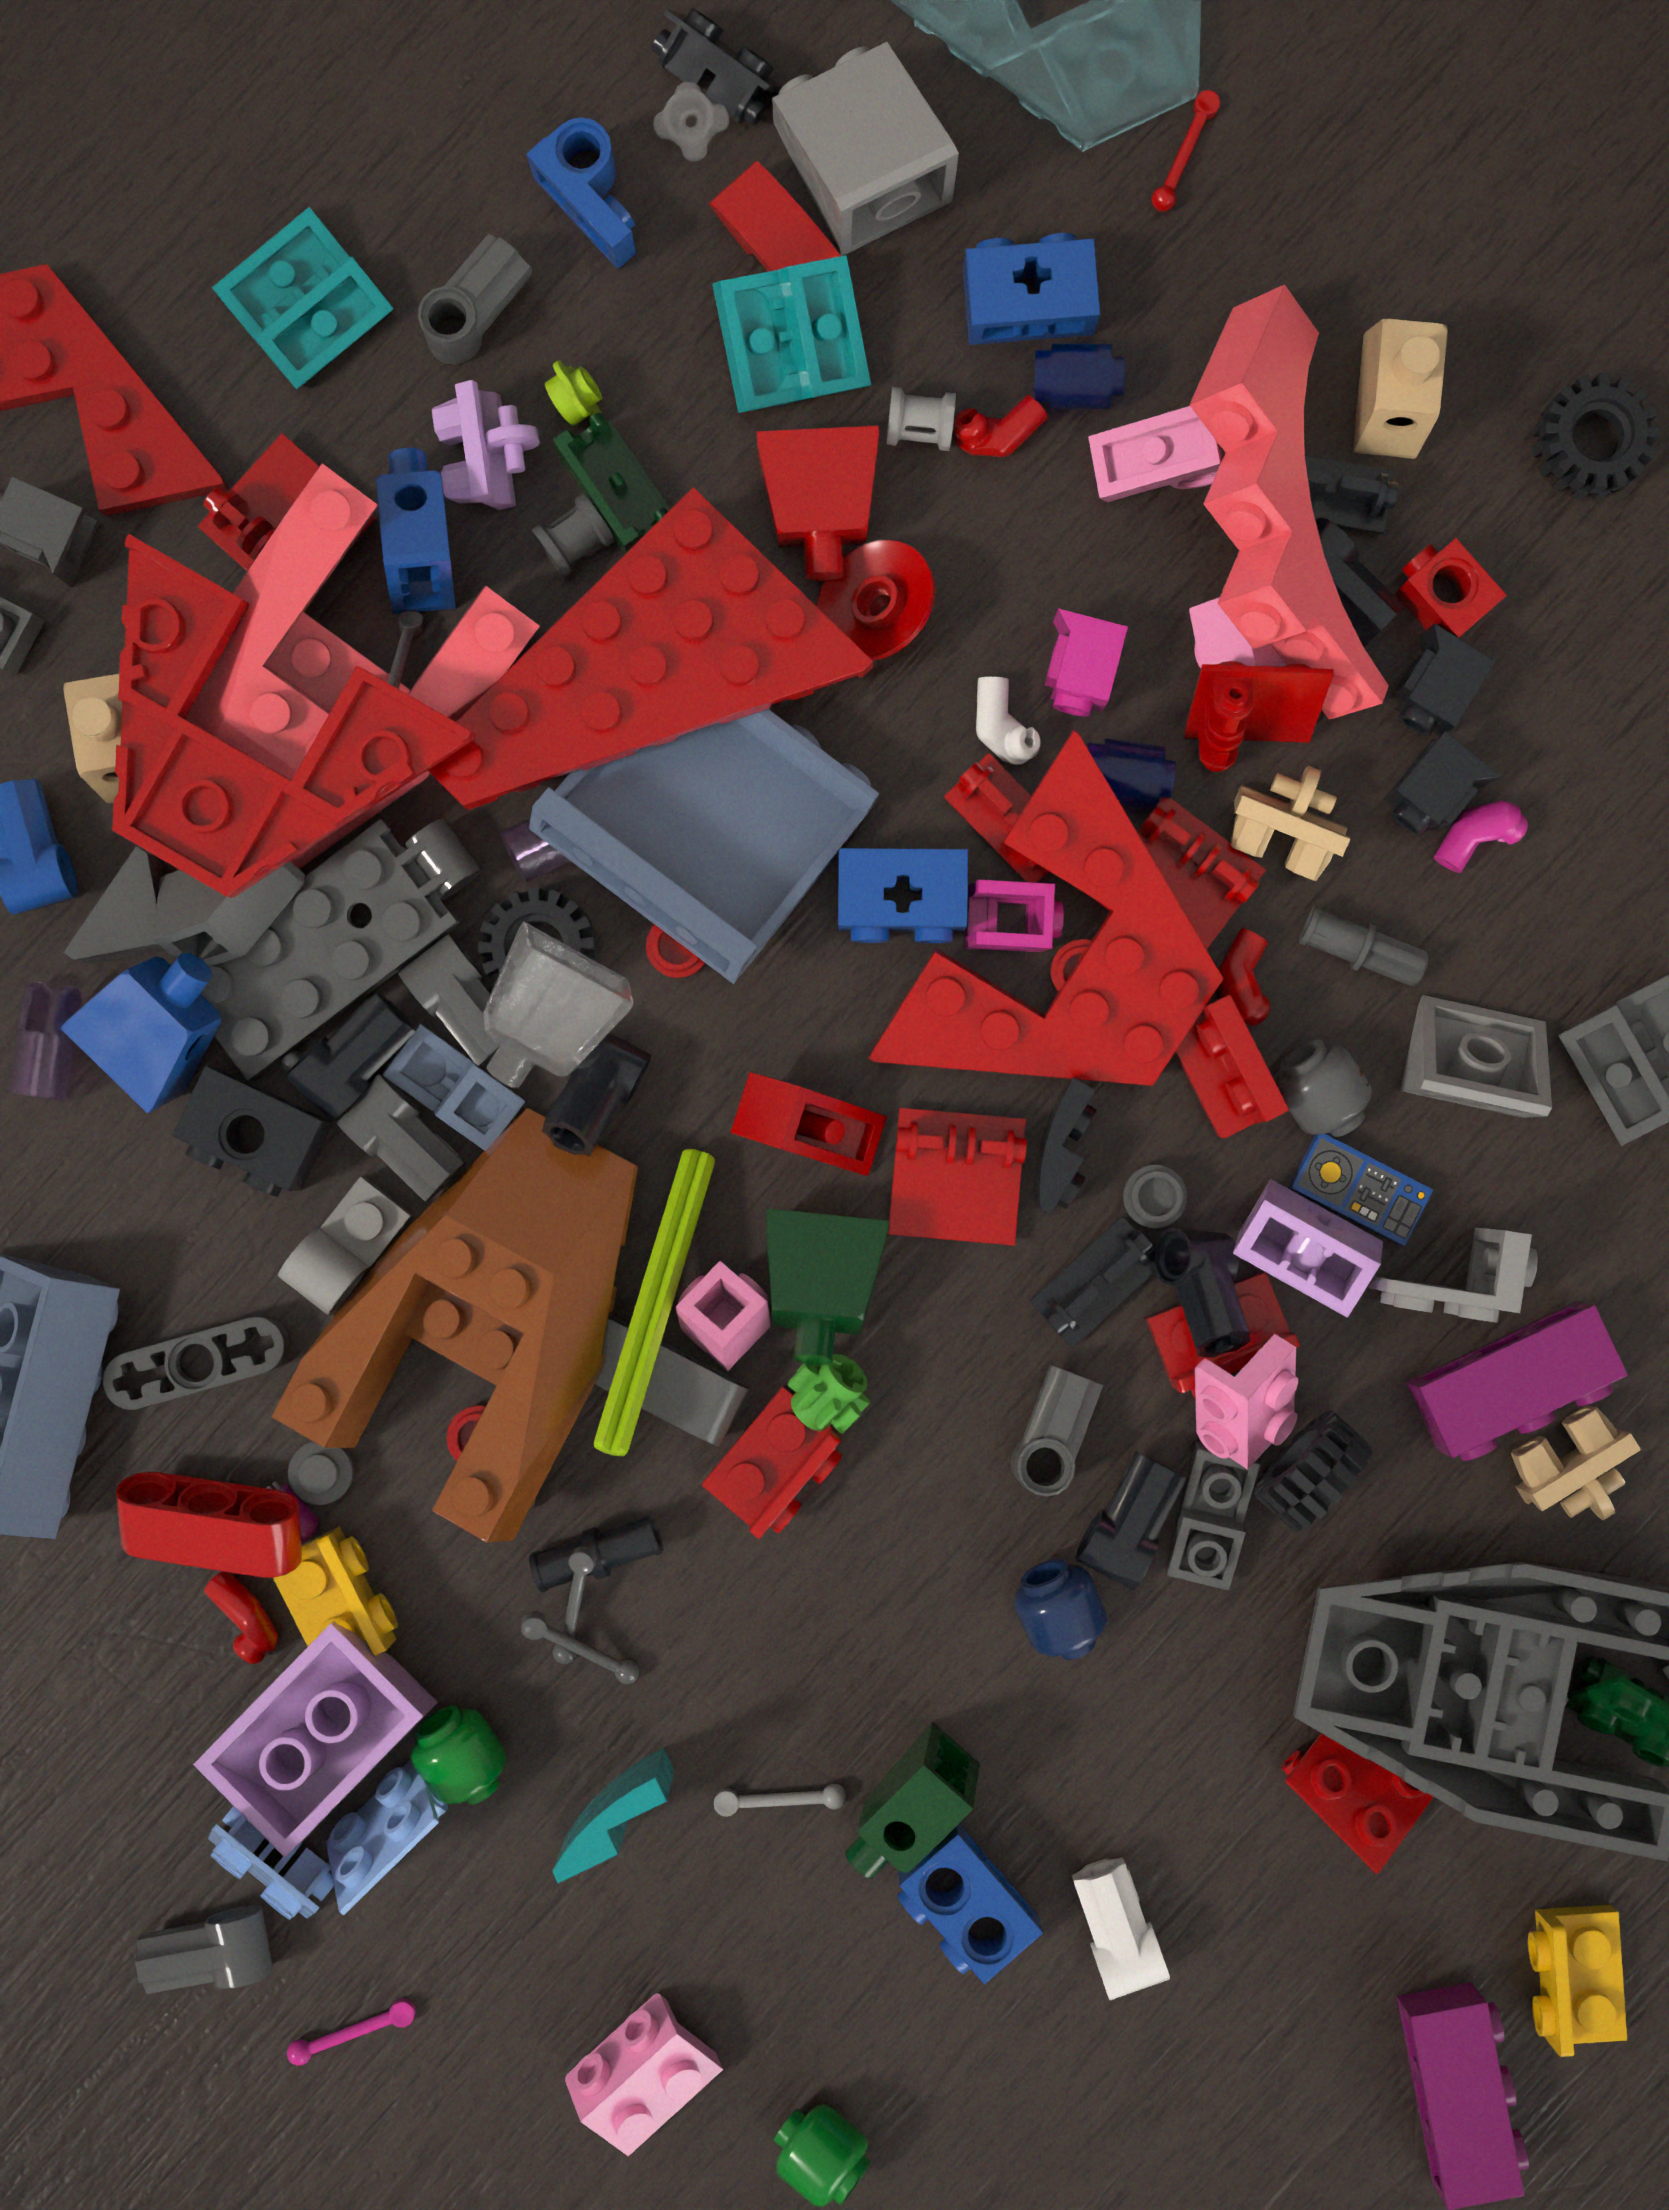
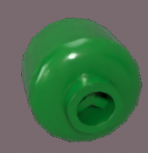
M454 1705L446 1706L428 1716L415 1730L414 1738L416 1741L413 1744L410 1758L415 1769L430 1786L431 1792L439 1802L453 1805L466 1801L467 1804L474 1805L487 1799L498 1788L500 1784L498 1776L505 1767L507 1753L490 1725L478 1710L470 1708L458 1709Z
M820 2104L814 2107L807 2115L796 2108L773 2140L782 2148L776 2160V2173L811 2204L817 2207L828 2205L832 2200L841 2206L872 2163L865 2156L868 2149L866 2135L827 2104Z

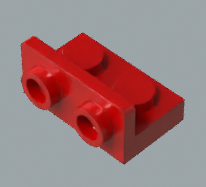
M1231 995L1222 997L1203 1007V1011L1175 1051V1054L1219 1138H1227L1255 1123L1268 1122L1290 1111Z
M1260 1271L1233 1282L1251 1339L1249 1343L1238 1351L1224 1353L1215 1358L1199 1357L1181 1303L1145 1317L1171 1385L1175 1390L1180 1393L1190 1390L1193 1398H1196L1195 1367L1203 1359H1208L1229 1374L1242 1370L1274 1334L1296 1348L1300 1347L1296 1334L1289 1331L1266 1272Z
M784 1385L701 1484L702 1487L750 1526L749 1531L758 1539L762 1537L769 1527L779 1534L802 1506V1503L794 1498L810 1478L819 1485L843 1456L836 1449L842 1440L841 1434L832 1425L825 1431H815L804 1425L797 1418L791 1407V1397L794 1393Z

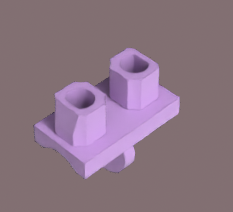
M473 380L455 384L457 398L432 409L434 430L439 441L449 446L463 442L466 459L465 461L443 466L441 471L443 493L447 499L459 504L481 502L498 510L515 507L516 499L512 473L525 471L523 452L539 446V430L535 426L519 424L517 407L514 405L502 406L500 394L479 390L477 382Z

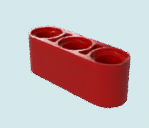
M162 1472L133 1474L118 1484L116 1498L122 1549L128 1555L154 1561L268 1578L284 1576L294 1571L301 1564L300 1508L297 1498L290 1493Z

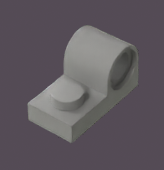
M361 1176L324 1224L309 1233L295 1248L281 1267L277 1276L325 1314L335 1316L381 1255L410 1222L414 1214L368 1178Z

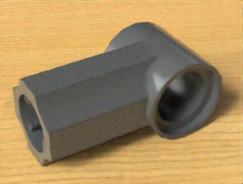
M488 233L445 286L432 289L423 297L419 305L418 319L428 349L437 360L445 364H462L468 362L477 354L481 347L484 332L533 275L531 266L519 255L515 248L501 237H494ZM449 317H458L466 321L463 328L455 334L443 335L435 331L438 324Z
M449 933L398 972L402 981L430 1015L433 1017L437 1015L478 1067L498 1056L523 1034L500 1002L493 997L481 980L484 976L479 968Z
M379 1073L365 1091L335 1119V1122L361 1149L374 1158L379 1156L425 1202H429L448 1185L466 1162L437 1132L435 1133L418 1116L421 1111L413 1101L393 1082Z
M1049 1366L1022 1441L1018 1443L1012 1454L1011 1467L1013 1475L1023 1487L1036 1495L1046 1497L1057 1495L1068 1488L1074 1478L1075 1459L1103 1385L1055 1366ZM1051 1448L1056 1453L1059 1461L1056 1474L1045 1482L1032 1481L1026 1469L1028 1458L1037 1449Z
M239 1906L218 1912L208 1917L203 1923L143 1933L137 1939V1956L135 1960L139 1984H142L146 1994L211 1982H215L216 1987L221 1989L238 1988L269 1977L273 1974V1964L262 1906Z

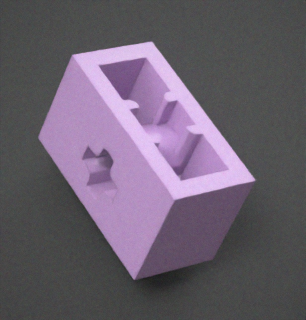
M1270 1179L1239 1231L1233 1254L1348 1318L1381 1265L1383 1241Z

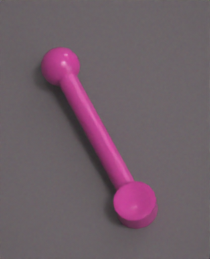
M401 1998L392 2004L390 2011L310 2042L303 2039L295 2040L288 2046L287 2058L290 2063L296 2066L304 2065L311 2059L312 2054L390 2024L400 2028L407 2027L415 2017V2005L409 1999Z

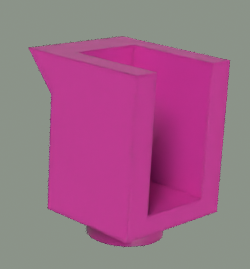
M1058 608L1053 624L1059 636L1054 646L1044 686L1053 688L1050 699L1054 700L1053 708L1067 714L1088 717L1090 716L1091 709L1102 712L1109 701L1128 627Z
M977 880L970 884L967 894V928L964 931V950L989 949L1044 952L1052 949L1053 938L1059 939L1061 936L1064 919L1062 901L1054 900L1055 884ZM998 904L1026 905L1025 934L997 932Z

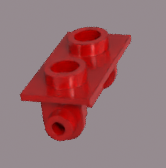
M988 753L979 763L975 762L943 798L1025 882L1037 883L1048 872L1044 867L1004 843L1005 837L1031 795Z

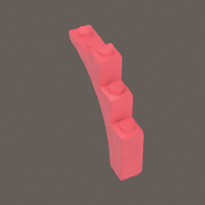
M1284 284L1232 309L1190 402V407L1225 452L1203 504L1239 550L1217 604L1253 649L1270 644L1286 665L1304 664L1311 668L1334 669V675L1321 709L1330 720L1382 704L1389 685L1364 649L1342 605L1323 553L1311 505L1304 446V403L1308 369L1319 332Z

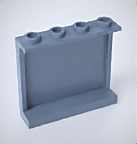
M769 708L722 725L718 722L677 736V740L659 746L650 745L638 749L633 755L585 771L579 769L571 772L555 791L548 787L532 806L529 829L724 978L735 984L839 853V848L844 847L867 818L880 793L871 787L869 779L862 771L851 764H840L821 749L818 740L808 730L799 725L793 724L790 726L771 712Z

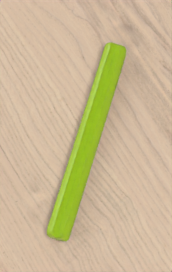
M685 1149L682 1152L595 1436L594 1447L603 1453L613 1456H625L628 1453L714 1168L715 1159L706 1152L696 1149Z

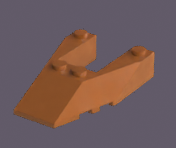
M529 1108L385 1250L301 1359L272 1415V1418L323 1448H356L412 1338L496 1385L489 1402L432 1509L436 1514L486 1543L513 1541L603 1369L605 1354L602 1353L607 1320L609 1312L613 1313L617 1292L614 1280L620 1246H625L638 1171L637 1165L598 1144L591 1156L584 1154L574 1155L558 1149L553 1145L552 1140L542 1132L546 1117Z

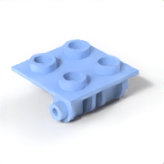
M411 1759L402 1768L397 1767L387 1773L379 1783L375 1794L356 1813L351 1812L342 1817L326 1841L338 1910L342 1915H345L439 1823L438 1818L448 1810L446 1803L439 1802L430 1790V1786L419 1775Z
M233 1806L222 1820L231 1830L227 1833L217 1824L211 1830L208 1839L216 1847L210 1856L238 1879H241L248 1871L261 1881L267 1888L260 1897L287 1919L291 1920L298 1912L306 1919L315 1914L320 1907L308 1899V1897L313 1894L322 1901L332 1889L334 1883L332 1875L329 1873L331 1869L330 1864L325 1863L306 1848L284 1877H281L278 1873L302 1842L286 1858L283 1856L274 1869H271L263 1861L274 1846L269 1843L259 1857L253 1854L254 1851L263 1842L265 1837Z

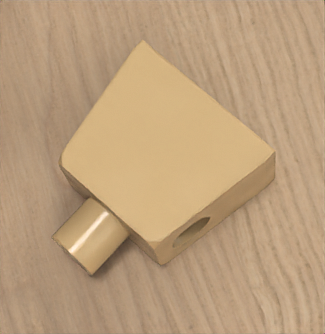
M1382 319L1364 333L1352 453L1411 459L1417 457L1438 419L1441 408L1448 332L1447 325ZM1396 417H1405L1406 419L1405 426L1391 425L1386 421Z
M119 674L64 683L63 690L78 773L105 802L114 803V798L117 796L119 788V778L115 773L116 745L120 746L122 721V701L118 700Z

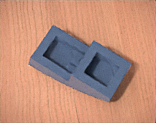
M419 1022L415 1027L416 1032L399 1048L382 1071V1075L432 1110L435 1116L486 1151L502 1134L525 1103V1100Z

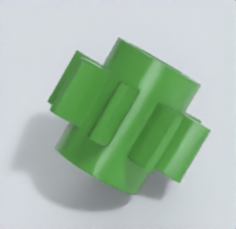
M833 1354V1361L828 1365L803 1364L788 1381V1386L796 1391L791 1397L793 1412L804 1425L815 1431H825L833 1424L835 1429L842 1434L862 1415L861 1412L870 1404V1400L862 1394L867 1388V1379L864 1372L852 1359L841 1354Z

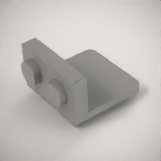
M1475 1227L1466 1290L1373 1276L1367 1288L1382 1291L1380 1303L1393 1305L1394 1307L1433 1312L1434 1300L1445 1302L1443 1313L1498 1323L1499 1310L1520 1313L1524 1287H1531L1536 1276L1537 1251L1534 1248H1530L1531 1234Z

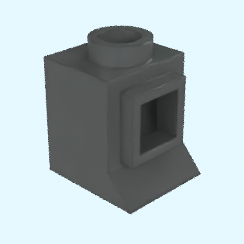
M14 477L11 478L6 491L0 492V543L11 552L51 569L55 576L71 588L101 523L86 516V510Z

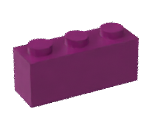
M1574 1302L1407 1381L1406 1385L1437 1450L1452 1458L1460 1455L1462 1461H1468L1494 1450L1498 1446L1495 1438L1516 1428L1520 1434H1524L1550 1424L1555 1420L1553 1411L1573 1401L1576 1402L1577 1406H1585L1609 1396L1613 1392L1610 1384L1628 1376L1596 1306Z
M1472 1982L1397 1996L1432 2184L1447 2210H1454L1525 2196L1520 2171L1529 2169V2161L1519 2129L1511 2128L1508 2107L1516 2106V2093L1507 2066H1499L1495 2043L1504 2042V2031L1496 2004L1494 2002L1487 2003Z

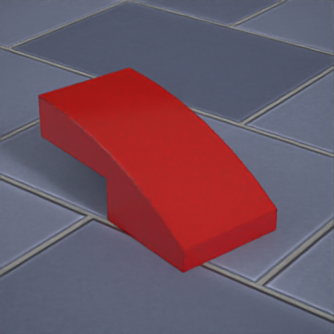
M758 161L753 162L708 203L747 255L754 254L767 272L841 256L802 207Z

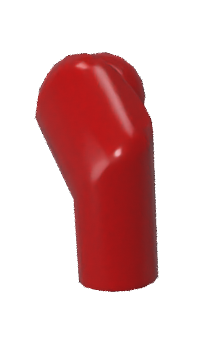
M1026 395L1003 419L985 417L984 414L978 413L975 408H968L958 413L954 418L953 432L955 434V443L970 455L1006 457L1011 455L1048 419V415L1044 408L1029 395Z
M1240 928L1218 968L1223 976V980L1217 990L1220 998L1231 995L1245 1024L1255 1026L1262 1023L1270 1012L1269 999L1262 994L1253 972L1269 943L1258 934L1245 928Z
M221 1571L216 1574L206 1585L204 1593L242 1631L233 1642L235 1653L249 1664L262 1662L268 1651H275L278 1642V1631L258 1599L231 1572Z

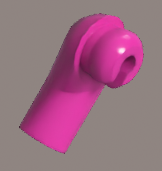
M1504 800L1465 809L1457 817L1434 855V859L1445 868L1461 873L1479 843L1498 840L1499 842H1507L1511 845L1520 841L1528 829L1527 819L1521 814L1519 806Z

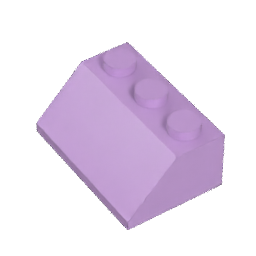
M333 1621L193 1765L286 1858L438 1702L392 1656L385 1652L374 1656L366 1640Z

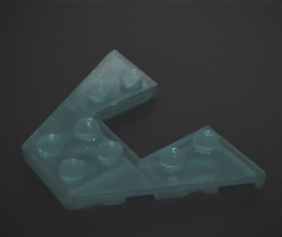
M890 0L914 18L915 26L926 34H935L946 42L951 53L984 78L990 75L1019 97L1020 105L1039 119H1047L1055 124L1059 134L1081 151L1090 149L1195 99L1199 89L1201 0H1090L1031 29L1017 0Z

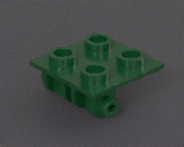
M1590 1657L1586 1658L1576 1674V1679L1582 1682L1583 1686L1579 1690L1567 1693L1569 1701L1565 1706L1578 1713V1721L1587 1728L1602 1734H1613L1632 1745V1752L1641 1760L1658 1767H1669V1697L1661 1696V1693L1654 1688L1644 1690L1643 1681L1638 1678H1633L1629 1681L1630 1674L1604 1658L1599 1659L1597 1662Z

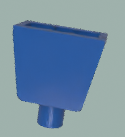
M417 448L397 449L388 455L389 474H382L376 477L383 561L392 614L404 611L423 612L456 609L441 473L435 470L428 471L427 456L424 451Z
M191 953L180 954L172 965L164 958L155 956L128 968L118 975L70 1017L60 1029L148 1114L178 1098L186 1091L221 1023L220 1012L200 994L212 979V971L205 961Z

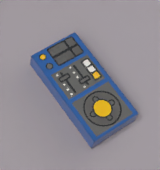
M1326 1134L1314 1135L1288 1186L1289 1189L1399 1246L1406 1245L1433 1192V1189Z

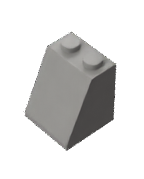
M888 42L871 50L867 46L855 48L843 55L837 61L834 68L814 78L811 74L798 76L786 83L780 89L779 95L772 98L774 125L841 256L953 202L959 153L952 139Z

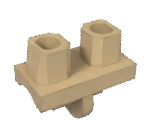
M1311 766L1306 767L1299 781L1279 773L1276 774L1270 791L1291 799L1290 803L1242 784L1234 800L1237 816L1230 840L1231 846L1254 857L1262 858L1274 830L1293 836L1296 839L1285 861V868L1313 881H1317L1331 861L1334 853L1343 857L1350 842V837L1346 835V826L1307 811L1309 806L1330 814L1337 799L1336 796L1316 789L1321 770Z
M1586 1405L1567 1416L1561 1422L1577 1447L1572 1452L1559 1459L1547 1439L1541 1436L1530 1439L1511 1452L1518 1473L1523 1480L1522 1483L1515 1487L1525 1503L1530 1504L1533 1502L1541 1511L1562 1500L1560 1502L1561 1506L1570 1518L1590 1507L1597 1517L1605 1520L1615 1514V1509L1608 1495L1625 1485L1623 1477L1613 1467L1641 1449L1631 1433L1615 1428L1597 1407Z

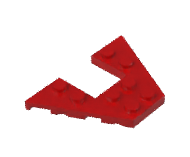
M47 264L0 274V411L75 396L98 509L102 514L110 516L209 495L217 487H221L225 491L229 490L228 484Z
M130 534L127 535L125 539V547L129 549L127 605H122V623L126 628L125 647L120 652L118 700L122 701L120 746L116 745L115 773L119 778V788L113 803L112 831L222 895L234 898L474 740L476 734L359 666L355 667L292 780L185 719L242 619L249 603Z
M1073 729L1008 832L1004 843L1111 909L1110 913L1045 1014L936 948L870 1052L868 1059L871 1061L1068 1079L1074 1077L1080 1080L1153 1086L1203 1011V1007L1206 1006L1222 982L1223 976L1211 955L1202 943L1149 850L1085 745L1081 735Z

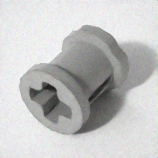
M892 387L886 445L896 446L899 440L936 443L939 450L949 451L956 393L946 392L943 398L906 395L902 387Z

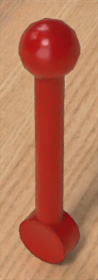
M1203 90L1196 96L1193 105L1195 113L1193 121L1164 185L1157 188L1152 194V204L1160 212L1169 211L1174 207L1176 203L1175 188L1207 119L1213 118L1219 109L1220 99L1214 91Z

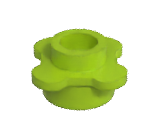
M560 360L554 362L553 368L557 375L545 382V387L553 404L564 419L572 426H575L588 416L601 413L596 403L602 399V394L587 370L582 366L577 369L572 366L566 367Z

